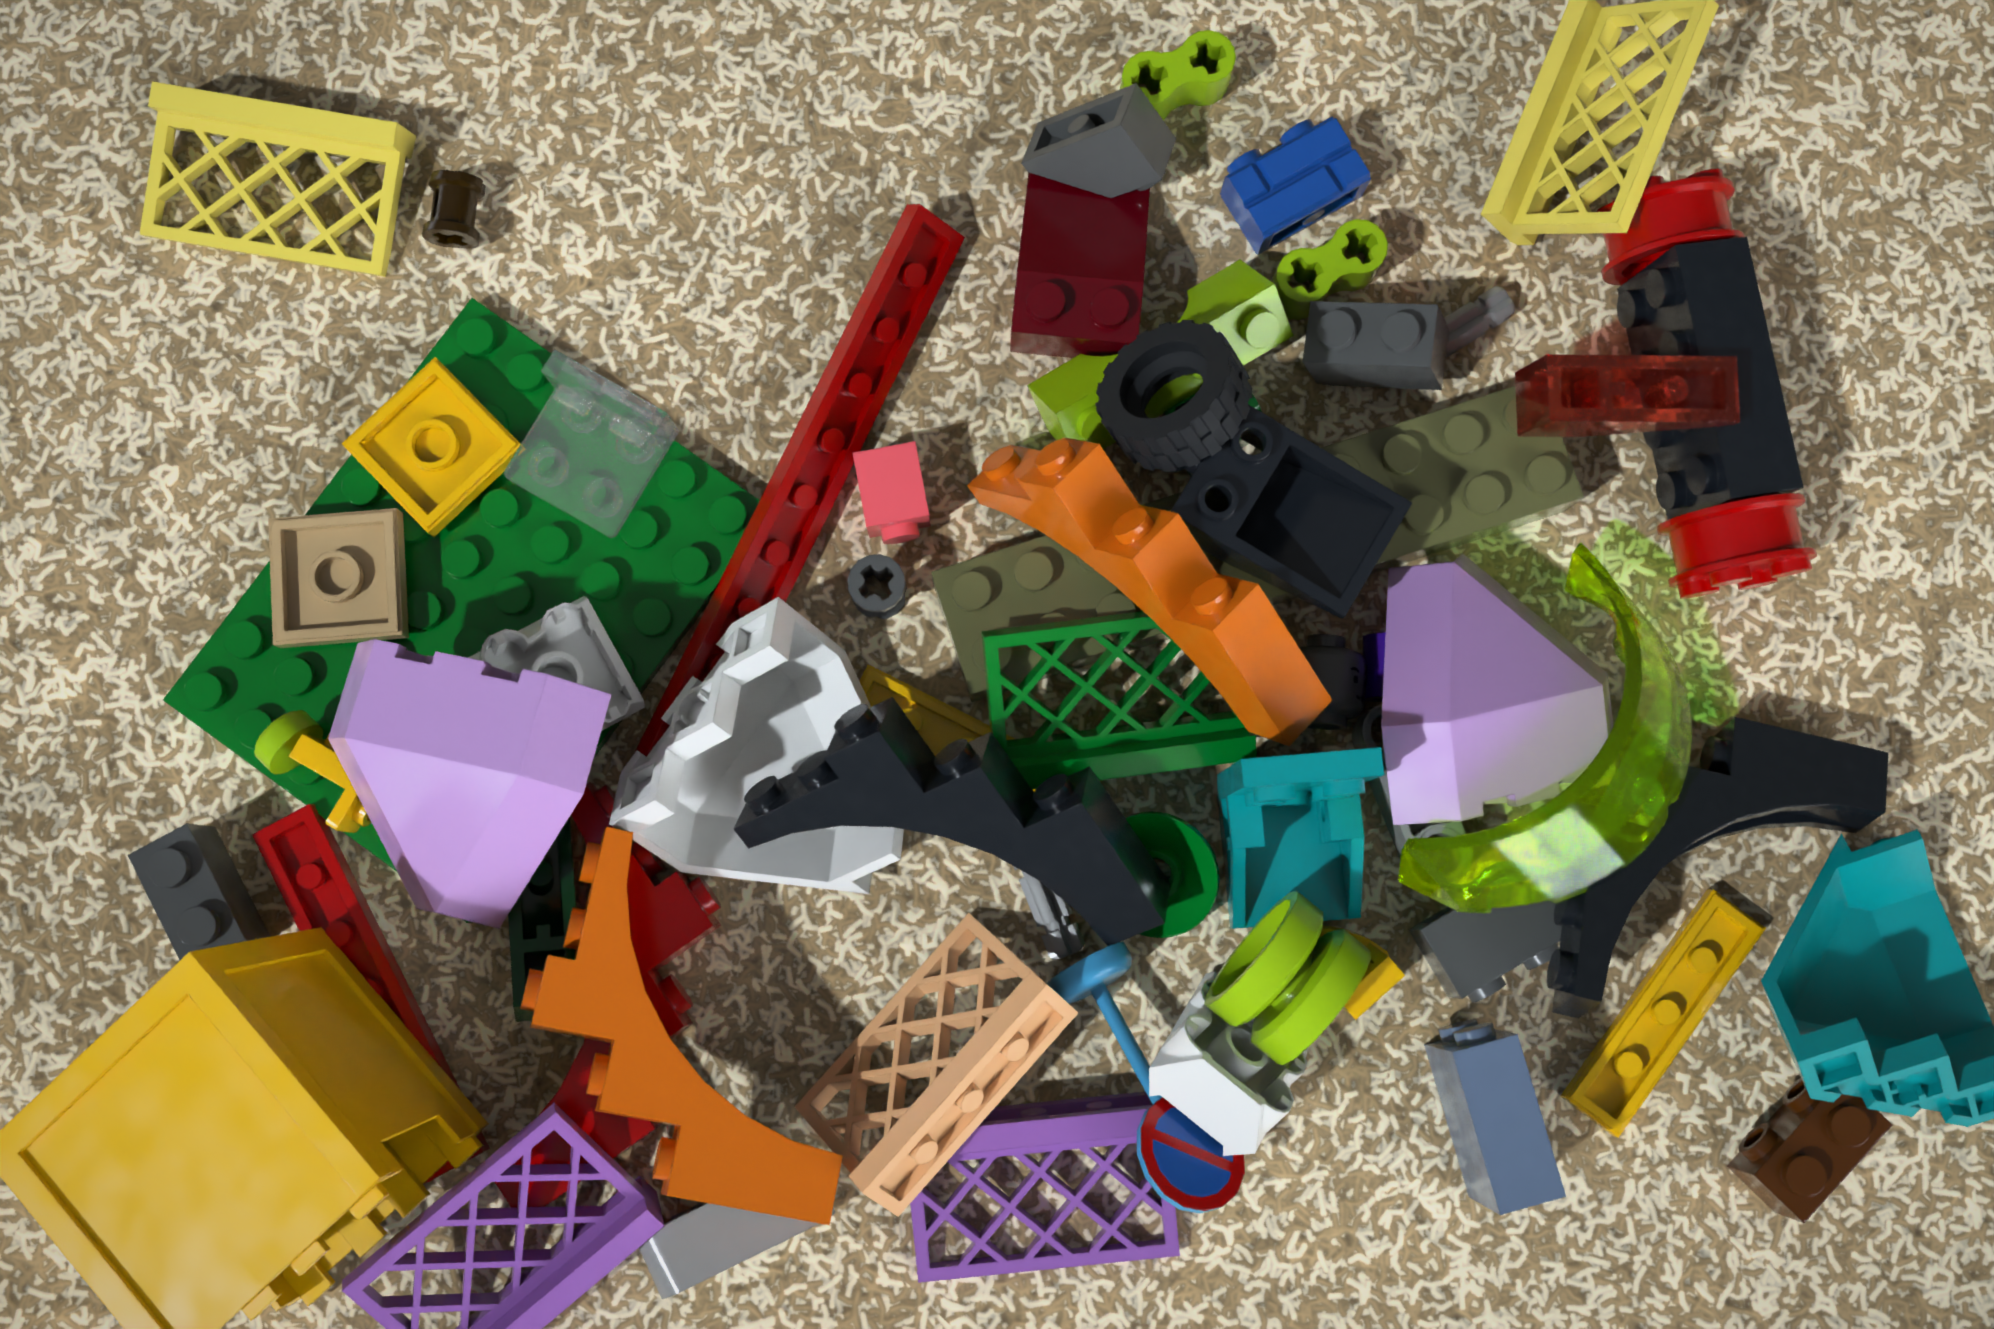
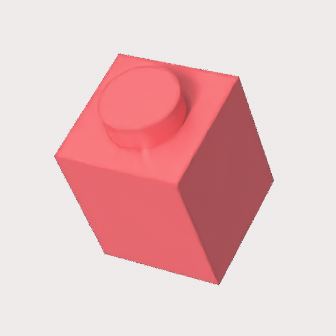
M913 441L853 453L869 538L882 536L883 544H899L919 538V529L931 527L916 442Z

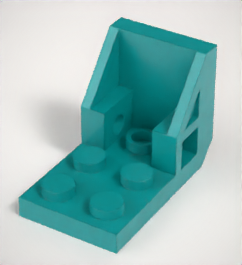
M1381 747L1240 759L1217 774V801L1230 929L1254 927L1280 899L1293 891H1298L1323 911V921L1361 918L1364 828L1360 794L1366 793L1365 782L1384 776Z

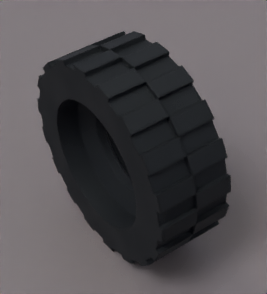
M1182 320L1180 323L1172 324L1170 321L1160 324L1154 330L1149 332L1146 330L1137 335L1136 340L1129 345L1125 344L1117 352L1118 356L1114 361L1108 363L1103 371L1104 378L1101 383H1098L1096 394L1099 396V401L1095 404L1097 413L1102 419L1101 422L1127 458L1134 464L1139 462L1144 469L1154 471L1156 468L1170 472L1177 471L1179 467L1188 466L1189 468L1197 465L1203 458L1210 454L1213 456L1222 449L1221 446L1229 438L1233 439L1240 430L1238 427L1242 420L1247 418L1250 410L1248 406L1249 399L1252 398V387L1248 382L1250 377L1226 337L1220 331L1217 333L1212 325L1205 322L1197 324L1193 320ZM1198 373L1202 377L1203 383L1200 389L1183 407L1171 414L1158 418H1149L1146 415L1145 408L1148 402L1164 385L1188 374Z

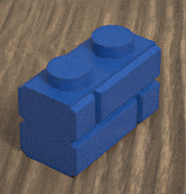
M1330 117L1316 126L1311 119L1304 120L1282 135L1280 138L1282 145L1264 155L1260 153L1259 149L1250 150L1235 159L1228 166L1227 172L1229 174L1225 176L1220 195L1257 255L1363 196L1371 180L1370 172L1356 149H1352L1351 141L1336 118Z

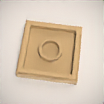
M393 508L268 518L274 646L290 648L364 642L373 639L409 638L403 512Z

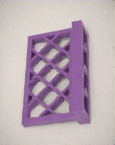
M1146 1092L995 1107L947 1161L966 1177L949 1199L943 1203L927 1189L923 1188L910 1203L918 1283L1180 1256L1175 1206L1161 1197L1159 1201L1148 1192L1152 1186L1145 1177L1138 1184L1113 1163L1128 1144L1137 1143V1129L1143 1114L1153 1105ZM1111 1146L1104 1155L1094 1148ZM1080 1149L1096 1162V1165L1075 1190L1048 1170V1167L1063 1150ZM1046 1152L1039 1162L1030 1155L1032 1153ZM1015 1156L1031 1169L1030 1173L1010 1197L982 1176L997 1157ZM981 1159L974 1168L964 1161ZM1105 1171L1132 1191L1110 1219L1083 1198ZM1040 1177L1067 1198L1045 1226L1018 1205ZM974 1184L1001 1205V1208L981 1232L953 1211ZM1143 1200L1162 1216L1164 1239L1136 1242L1119 1226L1138 1203ZM925 1204L936 1212L928 1224L926 1223ZM1075 1207H1078L1102 1227L1088 1247L1071 1248L1054 1234ZM1010 1213L1037 1234L1027 1249L1021 1254L1006 1255L989 1240ZM944 1220L972 1241L958 1260L930 1263L928 1240ZM1111 1236H1114L1121 1242L1104 1245ZM1046 1242L1056 1249L1039 1252ZM980 1249L991 1256L974 1258Z
M553 1103L343 1278L342 1292L386 1329H420V1313L460 1311V1323L455 1329H542L664 1227L658 1194L641 1176L636 1179L631 1177L559 1106ZM553 1130L571 1145L570 1164H530L532 1148ZM580 1155L590 1164H579ZM521 1158V1165H513ZM578 1180H608L618 1190L602 1206H576ZM519 1181L517 1208H477L478 1193L491 1182ZM529 1181H568L566 1206L527 1207ZM469 1201L468 1209H460ZM564 1223L563 1238L551 1249L523 1250L525 1224ZM574 1223H580L576 1228H574ZM516 1225L514 1250L474 1251L476 1226ZM440 1226H467L465 1251L424 1252L425 1237ZM414 1246H416L415 1253H407ZM512 1267L511 1282L499 1292L471 1293L472 1269ZM522 1267H528L521 1273ZM464 1269L462 1294L421 1295L423 1270ZM414 1270L413 1295L382 1296L369 1285L385 1271ZM469 1311H475L471 1316H469ZM403 1313H411V1320Z

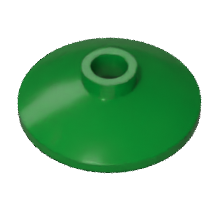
M1149 811L1125 817L1152 858L1165 861L1171 868V875L1166 877L1171 885L1165 923L1140 933V935L1153 938H1169L1190 931L1208 915L1219 891V867L1211 846L1195 827L1174 815Z

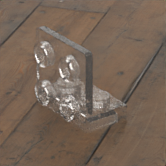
M554 349L541 372L555 389L506 467L504 476L510 482L605 536L614 538L619 533L674 442L679 430L667 412Z

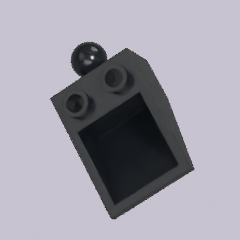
M1248 404L1250 410L1247 418L1243 419L1238 427L1240 430L1233 439L1229 438L1221 446L1222 449L1213 456L1210 454L1200 460L1199 464L1192 467L1183 466L1177 468V471H1170L1178 472L1185 469L1193 474L1171 509V512H1176L1180 515L1201 549L1343 619L1405 517L1412 502ZM1241 438L1261 450V453L1256 455L1245 453L1240 447L1239 439ZM1213 490V495L1217 499H1222L1226 496L1228 508L1222 512L1212 511L1205 503V494Z

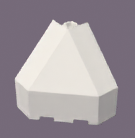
M777 597L729 626L716 644L725 651L703 682L692 676L661 717L663 721L670 725L647 757L637 750L623 768L609 824L616 829L633 832L632 840L682 873L869 894L872 872L901 859L904 829L894 827L836 826L791 833L749 849L734 831V826L746 804L744 797L756 783L769 776H776L779 780L797 771L799 766L809 757L828 749L836 731L834 725L844 713L860 704H867L869 708L871 707L846 651L782 599Z

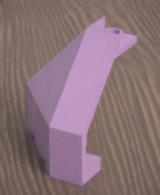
M1461 554L1453 562L1389 568L1381 728L1393 825L1461 822L1484 816V804L1507 803L1509 806L1518 807L1560 796L1559 784L1582 782V786L1595 787L1613 782L1617 770V757L1608 673L1464 554Z
M377 639L357 644L328 740L416 909L498 929L501 927L584 794L612 694L546 673L522 669L521 674L511 673L492 667L491 664L485 661L436 651L434 656H424L408 651L406 647L400 644Z

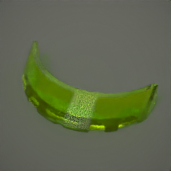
M1579 543L1572 553L1565 591L1604 610L1612 617L1616 624L1612 641L1614 652L1621 662L1625 664L1624 691L1619 712L1606 742L1587 769L1564 791L1541 807L1508 823L1474 833L1449 837L1407 839L1401 850L1398 881L1458 912L1491 913L1492 908L1528 905L1547 900L1558 903L1586 892L1589 885L1606 877L1619 867L1625 868L1645 850L1663 828L1668 818V806L1677 801L1682 790L1691 755L1692 722L1688 695L1681 673L1669 648L1654 626L1600 561L1582 543Z

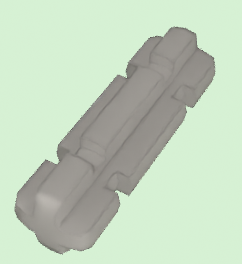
M1494 286L1478 296V300L1474 301V303L1469 302L1444 318L1449 328L1446 358L1484 335L1489 327L1493 329L1510 318L1515 311V305L1504 288Z
M1022 871L1024 877L1020 878L1019 882L1037 927L1043 925L1047 934L1041 937L1049 957L1061 959L1080 951L1084 947V939L1077 922L1071 924L1068 915L1073 913L1070 905L1038 879Z

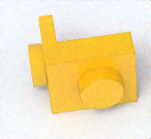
M302 734L288 757L345 789L327 818L326 825L337 831L356 833L361 826L366 827L371 824V820L328 740L329 734L325 740Z

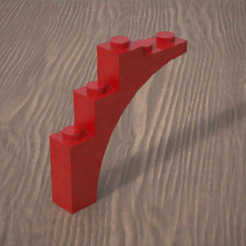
M588 781L583 796L571 813L585 840L586 847L588 842L601 844L606 827L614 828L609 822L616 796L608 785H604L598 790L594 783ZM632 841L627 878L631 941L645 991L669 1038L672 1039L693 1024L686 1013L687 1010L693 1007V1003L675 976L670 974L663 979L658 970L721 926L713 914L721 908V904L701 876L691 881L686 873L675 872L660 882L656 874L662 871L664 867L658 856L637 842ZM585 1038L561 1087L542 1112L555 1103L614 1159L663 1123L595 1111L598 1096L586 1094L595 1053L608 1055L610 1043ZM553 1130L532 1148L530 1164H570L571 1145ZM580 1155L579 1164H590ZM521 1158L513 1165H521ZM519 1181L495 1182L510 1207L517 1208ZM529 1181L527 1207L548 1206L567 1192L568 1181Z

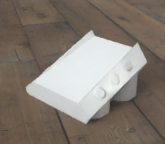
M585 596L572 603H562L547 610L542 619L519 631L504 629L490 635L482 645L481 651L468 657L485 661L491 664L492 667L511 673L521 674L522 669L546 673L612 694L602 730L645 708L640 692L591 603Z
M1216 972L1206 973L1149 1068V1097L1161 1095L1223 1145V1156L1255 1154L1264 1135L1290 1112L1294 1102L1290 1086L1305 1071L1308 1048L1297 1058L1285 1065L1275 1063L1251 1043L1254 1019L1236 1027L1230 1026L1204 1005L1206 994L1217 976Z

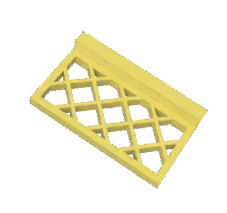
M1569 0L1481 211V215L1510 242L1517 245H1534L1538 234L1627 233L1719 7L1715 0H1658L1601 7L1596 0ZM1688 20L1685 30L1662 48L1657 38L1677 22ZM1637 25L1639 29L1616 47L1622 32L1620 27ZM1650 45L1655 54L1624 78L1619 68ZM1665 70L1667 74L1661 88L1642 103H1639L1635 93ZM1609 76H1612L1616 85L1593 102L1600 83ZM1627 101L1632 110L1602 133L1597 123L1623 102ZM1642 126L1644 131L1638 145L1617 160L1612 149ZM1586 131H1589L1594 140L1570 158L1577 139ZM1601 157H1604L1609 167L1579 189L1574 178ZM1616 184H1619L1620 190L1611 212H1592L1589 205ZM1566 186L1571 196L1547 213L1555 193Z
M152 81L148 107L158 111L140 235L386 277L392 250L405 159L412 158L416 135L397 122ZM176 130L196 133L209 151L185 170L181 169L172 156ZM211 136L227 139L217 145ZM245 142L257 143L269 162L243 181L226 156ZM271 146L287 149L277 156ZM305 152L317 153L330 172L305 191H302L286 166ZM331 156L347 158V160L337 166ZM366 162L386 165L382 189L363 202L346 177ZM218 164L235 188L208 207L191 182ZM171 172V174L174 176V178H172L170 181H168V180H169V173ZM278 173L295 198L268 217L251 192ZM338 183L355 206V209L328 227L311 202ZM183 189L199 211V214L180 228L161 226L165 201ZM243 199L260 224L241 238H232L228 236L217 217ZM379 207L378 218L376 220L371 212H373L375 209ZM304 209L321 234L300 249L289 247L277 230V227ZM362 219L365 220L375 234L371 261L349 257L337 240V237ZM208 224L214 234L197 231ZM268 234L275 245L257 241ZM329 244L336 255L317 251Z

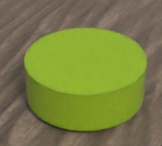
M306 711L288 712L273 721L259 736L254 750L255 757L271 773L277 775L286 773L300 765L299 762L288 757L300 736L306 734L322 739L323 728Z

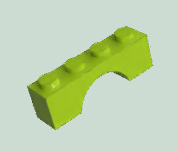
M1240 259L1187 290L1188 304L1185 312L1177 321V323H1180L1182 320H1193L1197 324L1205 322L1212 325L1217 333L1220 331L1226 337L1243 366L1294 336L1275 284ZM1079 354L1027 385L1049 433L1055 440L1064 437L1098 443L1103 449L1116 442L1102 424V419L1097 413L1095 403L1099 401L1096 391L1098 383H1101L1104 378L1103 371L1109 362L1112 363L1118 354L1111 356ZM1198 373L1188 374L1164 385L1148 402L1145 408L1146 415L1149 418H1157L1166 410L1197 393L1203 383L1202 377Z

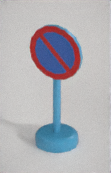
M1118 942L1074 963L1050 979L1047 984L1069 1004L1093 995L1149 1097L1150 1065L1106 987L1123 976L1132 966V957L1126 944ZM1161 1095L1150 1096L1149 1099L1153 1105L1144 1112L1137 1129V1156L1145 1178L1162 1199L1179 1210L1201 1214L1223 1207L1239 1191L1245 1174L1244 1155L1223 1156V1145Z

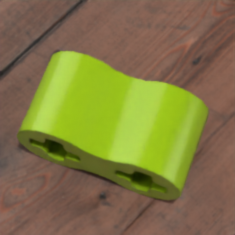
M1204 30L1189 36L1182 46L1173 51L1163 53L1155 51L1139 52L1132 56L1125 64L1120 89L1135 83L1137 85L1145 83L1146 87H1140V89L1163 120L1172 110L1179 106L1189 104L1196 106L1212 105L1221 100L1227 92L1236 59L1234 46L1221 33ZM1202 63V66L1194 68L1195 64ZM1215 70V73H1213V74H1208V72H1207V71ZM1158 90L1157 94L1150 95L1149 91Z
M1361 219L1345 222L1336 230L1333 238L1325 245L1313 249L1299 248L1292 250L1282 258L1271 282L1276 286L1288 319L1301 320L1309 316L1310 301H1323L1331 294L1340 291H1357L1372 282L1387 255L1388 249L1385 234L1378 225ZM1346 248L1352 255L1362 252L1366 257L1364 262L1362 263L1358 257H1352L1347 260L1343 255ZM1292 276L1298 283L1308 280L1312 284L1309 292L1303 286H1297L1292 289L1289 285Z

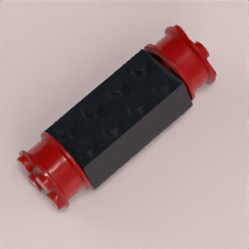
M1721 169L1700 171L1685 179L1666 183L1662 176H1650L1627 233H1597L1604 236L1609 263L1601 271L1603 281L1611 285H1621L1617 288L1619 295L1617 315L1621 325L1626 328L1632 355L1630 375L1634 385L1639 388L1645 415L1643 435L1647 445L1652 449L1658 475L1656 495L1659 504L1665 509L1667 521L1657 526L1658 535L1669 536L1677 574L1669 578L1668 583L1669 587L1678 588L1680 599L1712 594L1720 591L1719 586L1737 583L1738 590L1770 585L1778 582L1777 577L1811 570L1810 560L1817 557L1816 548L1805 547L1796 508L1803 505L1805 499L1803 494L1793 492L1804 488L1748 239L1742 231L1733 229L1727 201L1735 192L1734 185L1730 179L1724 178ZM1615 201L1602 206L1596 212H1611Z

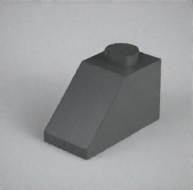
M1137 83L1038 122L1021 164L1029 173L1113 198L1133 190H1147L1161 181L1166 172V166L1176 137Z

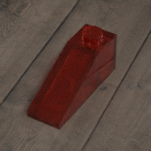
M1546 354L1515 372L1518 437H1587L1727 426L1740 423L1737 356Z

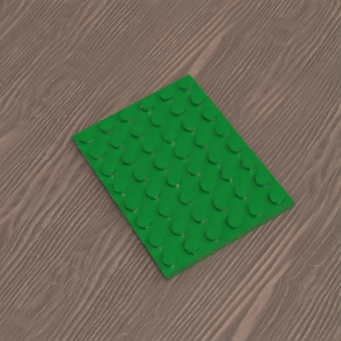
M471 298L408 381L436 357L527 451L435 537L428 534L352 454L305 515L393 508L403 512L409 638L382 641L400 644L406 647V650L424 656H434L436 651L468 658L481 651L482 645L490 635L504 629L519 631L542 619L547 610L562 603H572L585 596L591 603L638 691L642 694L709 604L760 500L481 303ZM269 561L164 697L163 701L305 805L314 804L319 815L327 820L344 792V788L302 764L286 773L273 774L255 757L254 750L262 732L277 718L291 711H306L323 728L322 739L325 740L332 728L357 644L360 642L290 648L274 646ZM622 720L601 731L594 758ZM372 823L366 827L361 826L356 833L343 832L397 871Z

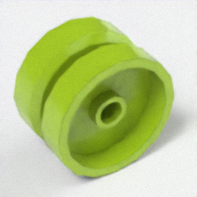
M1298 891L1290 892L1280 899L1248 932L1213 980L1204 1005L1230 1026L1236 1027L1254 1019L1251 1043L1280 1065H1285L1297 1058L1332 1023L1353 995L1364 977L1371 960V950L1345 929H1337L1320 937L1323 928V911Z

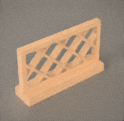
M968 913L796 1104L795 1108L833 1153L843 1155L842 1163L851 1173L848 1177L864 1195L899 1217L1075 1018L1078 1012L976 918ZM977 937L982 942L980 968L957 972L958 957ZM997 957L1000 958L1004 963L997 964ZM1020 977L1022 979L1021 983L1000 1006L993 1007L995 981ZM979 984L976 1010L953 1014L955 988ZM938 992L936 1017L914 1021L915 1005L925 994ZM975 1027L973 1037L956 1056L949 1057L951 1030ZM934 1034L932 1060L909 1064L912 1037ZM895 1040L892 1067L870 1070L872 1053L882 1042ZM930 1077L929 1086L910 1107L904 1108L907 1080ZM890 1083L887 1110L865 1114L868 1086ZM850 1089L847 1117L827 1120L821 1113L822 1109L839 1091ZM885 1127L883 1138L862 1160L859 1157L862 1130ZM840 1133H845L844 1139L842 1138Z

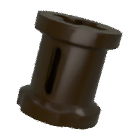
M433 171L429 174L428 182L431 190L434 191L430 221L423 224L422 237L426 241L441 247L476 248L479 246L480 233L474 227L478 199L485 196L486 186L483 184V180L462 171Z

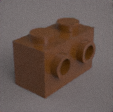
M1800 1078L1786 1091L1782 1099L1783 1105L1766 1123H1762L1752 1129L1744 1137L1739 1145V1153L1727 1167L1775 1213L1805 1223L1893 1124L1879 1111L1867 1109L1861 1097L1841 1094L1834 1103L1810 1099Z

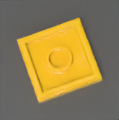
M436 357L342 443L418 524L433 537L527 451Z

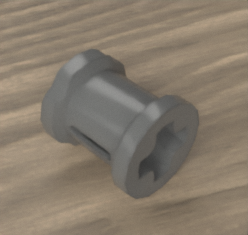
M881 554L868 555L858 560L851 568L848 576V591L857 610L864 616L888 619L898 614L904 607L907 584L900 565L892 558ZM874 575L879 581H883L891 577L892 579L888 583L891 595L884 600L876 594L865 598L864 596L868 593L865 583L867 578Z

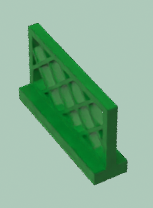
M1143 611L981 631L990 731L1031 789H1036L1041 783L1054 775L1065 774L1069 776L1089 766L1100 781L1235 763L1240 759L1257 758L1256 735L1247 731L1233 710L1204 714L1192 704L1210 682L1202 672L1194 678L1181 695L1158 677L1179 653L1181 648ZM1156 628L1171 641L1146 668L1124 651V649L1140 630ZM1120 633L1114 641L1105 636L1107 634ZM1093 637L1107 649L1087 673L1082 676L1059 657L1075 638ZM1055 641L1049 650L1041 644L1043 642ZM1027 645L1042 658L1022 682L1017 684L1000 671L998 648ZM1117 657L1141 675L1118 703L1094 685ZM1052 665L1076 683L1075 687L1054 711L1029 693ZM1153 684L1172 699L1174 703L1158 721L1142 723L1128 711L1148 687ZM1002 685L1012 692L1004 703ZM1088 692L1111 711L1095 729L1079 731L1064 719ZM1022 701L1047 718L1032 737L1006 740L1005 721ZM1185 710L1192 715L1179 718ZM1121 719L1128 723V725L1116 726ZM1057 727L1065 732L1052 734Z

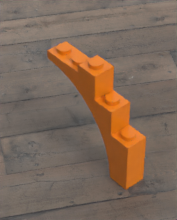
M1063 437L1048 444L1042 450L1009 445L998 449L987 457L982 464L983 471L967 485L981 505L1006 513L1039 530L1078 556L1115 585L1146 613L1194 662L1222 695L1248 732L1290 746L1331 703L1330 695L1260 585L1218 574L1178 513L1139 505L1100 444Z
M606 827L601 844L587 843L579 881L591 883L585 910L572 908L563 945L565 948L576 950L574 960L548 955L543 971L529 970L520 1009L533 1012L530 1028L610 1043L608 1055L595 1053L586 1094L598 1096L595 1111L675 1126L672 1139L661 1137L656 1153L652 1178L663 1180L661 1195L830 1225L843 1155L793 1141L744 1115L700 1077L669 1038L645 991L630 936L627 878L633 832Z

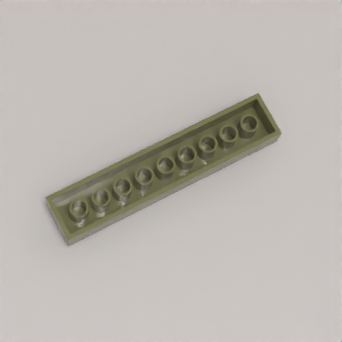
M1541 378L1322 447L1325 451L1412 502L1371 574L1565 512L1584 498ZM1213 490L1205 494V503L1212 511L1222 512L1228 508L1226 496L1222 499H1217L1213 495ZM1182 492L1143 504V506L1171 511ZM1046 535L931 572L934 589L971 702L987 698L981 631L1142 611L1115 585L1078 556ZM1202 550L1218 574L1258 583L1272 606L1298 598ZM1156 628L1140 630L1125 647L1124 651L1130 652L1169 638ZM1120 633L1107 634L1105 636L1114 641ZM1093 637L1075 638L1059 658L1073 669L1095 663L1107 648ZM1055 641L1043 642L1041 644L1049 650ZM1027 645L998 648L1000 671L1017 684L1022 682L1042 658ZM1052 665L1040 680L1061 674L1062 672ZM1002 685V692L1009 691Z

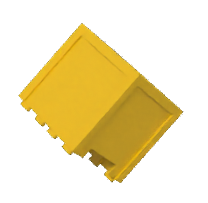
M320 927L188 952L0 1130V1177L124 1329H221L240 1310L252 1321L270 1305L275 1311H278L300 1299L307 1306L313 1304L335 1283V1280L328 1273L352 1250L360 1258L366 1255L388 1234L380 1224L390 1214L397 1210L402 1218L408 1216L430 1195V1192L423 1184L448 1161L455 1169L459 1168L483 1146L476 1136L489 1123L406 1028L381 996L369 985L340 948L327 936L323 928Z

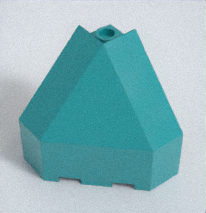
M1916 829L1896 837L1880 839L1870 846L1851 852L1841 833L1761 980L1774 1019L1810 1099L1834 1103L1841 1094L1861 1097L1867 1109L1913 1117L1920 1109L1938 1111L1941 1113L1945 1123L1965 1127L1994 1119V1025L1936 892L1921 834Z

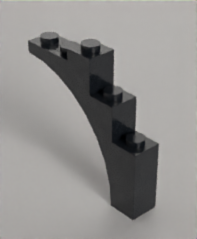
M893 697L870 708L867 704H860L851 708L836 721L834 725L836 731L827 750L812 755L799 766L797 771L779 780L776 776H769L756 783L746 793L744 797L746 804L734 826V831L748 849L791 833L836 826L894 827L942 836L993 854L1038 879L1073 907L1107 946L1162 925L1166 920L1171 884L1090 766L1069 776L1065 774L1054 775L1041 783L1033 792L992 732L970 742L966 739L956 740L944 747L935 756Z
M1734 717L1715 736H1710L1706 740L1701 752L1700 768L1653 757L1634 777H1628L1620 792L1619 811L1569 799L1550 819L1545 818L1542 821L1535 845L1536 856L1543 858L1541 874L1543 882L1563 886L1559 891L1554 908V922L1556 925L1562 926L1560 947L1554 950L1547 970V987L1555 990L1552 1012L1579 1019L1602 1002L1611 954L1628 915L1659 871L1672 860L1712 840L1755 829L1807 826L1857 833L1886 812L1888 752Z

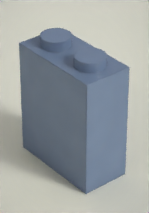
M1476 1019L1457 1022L1439 1028L1441 1040L1424 1044L1469 1198L1495 1213L1503 1215L1566 1197L1518 1034L1496 1030L1493 1023L1478 1024Z

